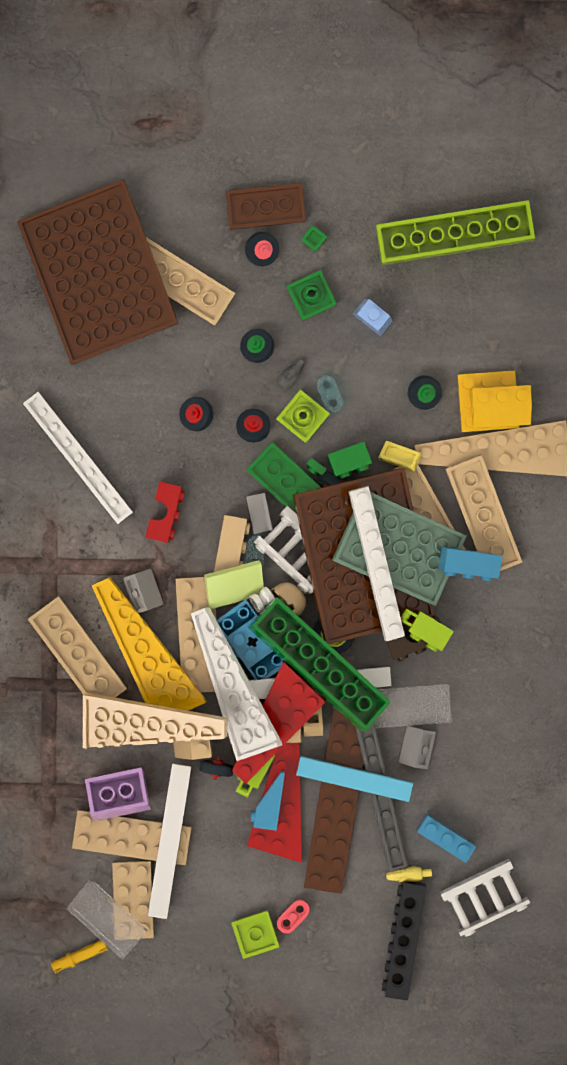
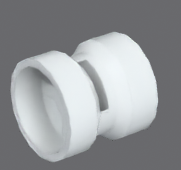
M267 587L262 588L260 593L249 596L252 606L258 613L262 612L265 606L274 599L273 594Z

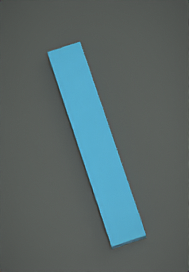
M305 756L300 757L296 774L297 776L406 802L410 800L413 782Z

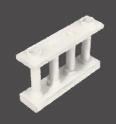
M287 506L279 514L282 517V521L264 540L259 536L254 543L261 553H266L298 583L301 591L311 594L313 587L310 575L305 579L298 572L307 562L305 552L292 566L284 559L290 550L302 539L297 514ZM287 526H291L296 530L295 535L277 553L270 544Z
M509 859L440 891L443 900H448V902L452 903L463 926L458 929L460 936H470L476 932L475 929L515 910L519 912L527 908V904L530 901L527 897L521 899L510 876V870L513 869V866ZM499 875L503 877L514 900V903L504 907L493 884V878ZM480 884L486 886L497 908V911L489 915L486 914L475 891L476 886ZM463 892L469 894L480 917L479 920L469 923L458 900V895Z

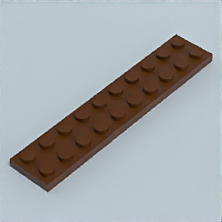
M334 707L325 761L362 770L363 759L355 726ZM321 781L304 888L342 894L359 790Z

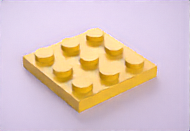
M515 371L457 375L461 432L519 428V426L473 428L471 389L516 386Z

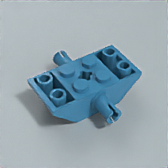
M244 600L216 621L231 644V649L236 658L243 661L256 680L267 679L280 670L284 661L248 628L257 618L258 614L248 601ZM249 637L258 639L256 646L248 645Z

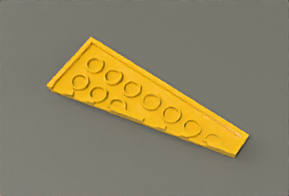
M111 577L92 585L145 703L187 711L206 703V698Z

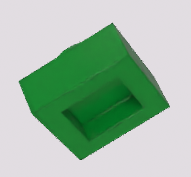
M312 225L300 241L316 252L327 239V236Z
M312 458L307 463L309 466L307 470L315 476L318 474L322 476L327 470Z

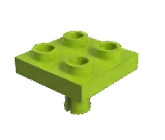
M300 389L276 420L304 443H307L330 413Z

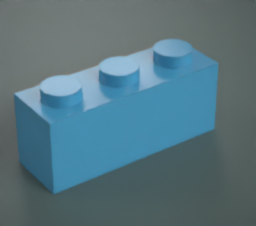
M442 547L438 569L444 571V575L456 576V573L463 574L462 577L474 579V576H481L480 580L492 581V578L499 579L502 556L493 553Z
M427 813L416 828L418 833L467 863L476 848L473 842Z

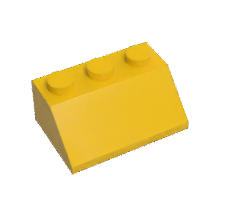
M531 385L471 389L473 428L531 425Z

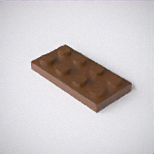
M302 183L226 191L230 230L306 222Z

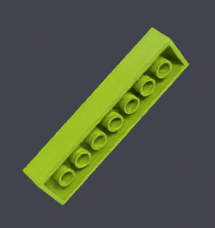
M529 200L376 225L381 266L532 242L535 239Z

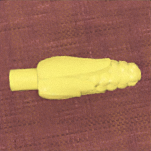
M413 866L388 872L386 878L387 880L399 882H418L423 877H432V870H422L421 867Z

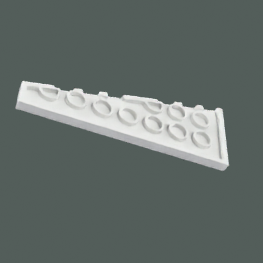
M207 607L191 613L222 715L228 718L227 732L236 760H243L282 746L277 732L211 609Z

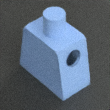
M364 299L353 312L354 316L380 337L393 322L391 316L370 299Z

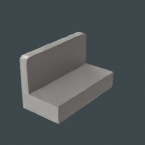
M265 493L247 496L246 499L254 534L272 531Z
M151 569L123 578L131 603L138 613L163 605Z
M407 726L399 763L414 768L428 769L436 732Z

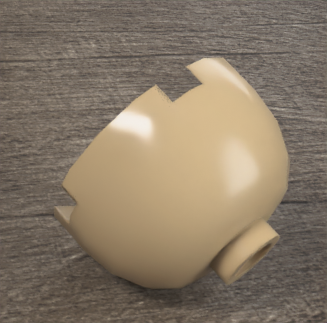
M285 582L276 585L270 590L274 598L278 597L298 617L303 613L306 606L305 593L299 589L298 585Z

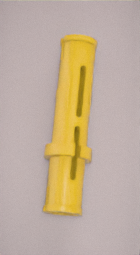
M102 939L73 953H66V956L51 962L52 969L56 974L66 968H73L75 964L107 951V944Z

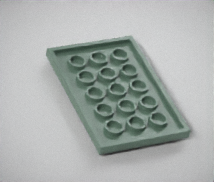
M370 492L393 588L436 606L449 577L444 575V571L438 569L441 548L461 549L466 535ZM353 512L332 561L369 577Z

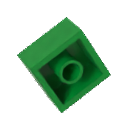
M365 442L327 455L335 477L339 476V479L351 476L350 472L357 470L358 473L368 470V465L372 464Z

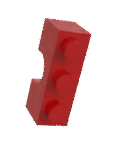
M159 481L155 500L163 502L167 506L168 511L166 517L162 520H149L146 538L169 543V539L173 540L176 530L172 528L174 521L178 522L180 510H177L178 504L183 502L185 492L182 491L183 487Z

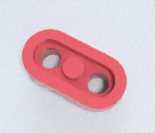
M302 899L295 900L278 917V929L283 933H291L308 916V903ZM297 906H302L304 908L303 911L298 912L296 910ZM285 919H288L290 921V924L288 926H285L283 924V921Z

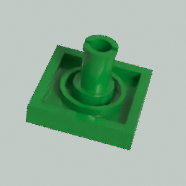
M321 270L286 286L302 321L337 305Z

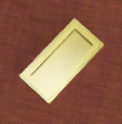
M386 441L379 455V460L414 472L422 454Z

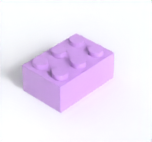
M142 767L85 779L90 813L94 821L151 810L145 774Z

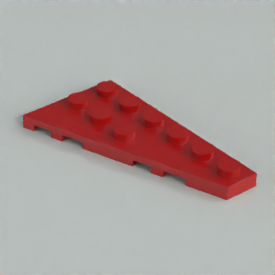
M285 661L283 662L263 704V708L277 732L282 746L315 714L326 700ZM282 746L236 761L232 771L247 784Z
M285 743L274 756L262 795L263 797L280 771H285L277 830L254 828L253 824L247 846L302 863L300 776L296 775L300 761L299 743Z

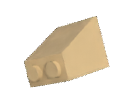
M197 739L186 742L185 740L173 742L175 758L194 760L210 758L213 755L212 740Z

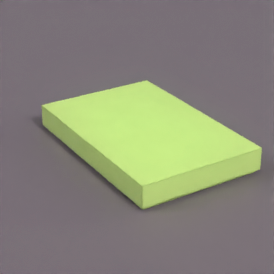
M259 560L204 575L207 601L210 609L247 600L249 596L260 593V590L264 588L262 565Z

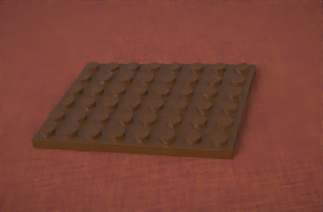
M124 179L17 221L71 365L179 324Z
M403 467L293 494L324 641L328 644L382 631L370 578L332 561L353 513L348 491L368 486L370 492L414 512L406 472ZM393 588L400 617L406 608L416 615L421 611L431 618L436 617L433 605ZM411 615L408 622L412 623L415 617Z

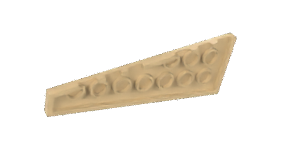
M566 420L414 445L415 451L422 454L418 463L420 465L451 467L482 455L487 470L567 476Z
M85 693L83 695V748H101L113 745L116 747L127 744H157L159 742L172 743L183 740L186 742L197 739H224L227 737L228 718Z

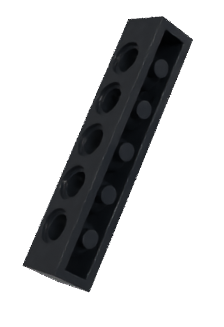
M402 882V885H398L397 896H400L399 904H395L394 915H397L396 923L392 922L391 934H394L393 942L389 941L388 953H391L390 961L386 960L385 972H388L387 979H383L382 991H385V997L408 1001L426 893V884ZM409 897L415 900L412 906L404 904V901ZM408 916L412 921L409 925H403L401 923L402 918ZM400 936H407L409 938L408 942L400 944L398 942ZM397 955H404L406 957L405 961L402 963L396 962L395 958ZM394 974H401L403 976L402 980L399 982L393 981L392 977Z

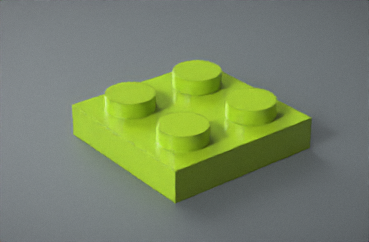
M268 910L231 921L243 959L280 947Z

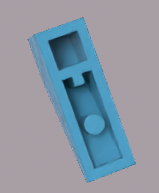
M280 771L257 804L256 811L252 810L250 822H254V828L277 830L285 771Z

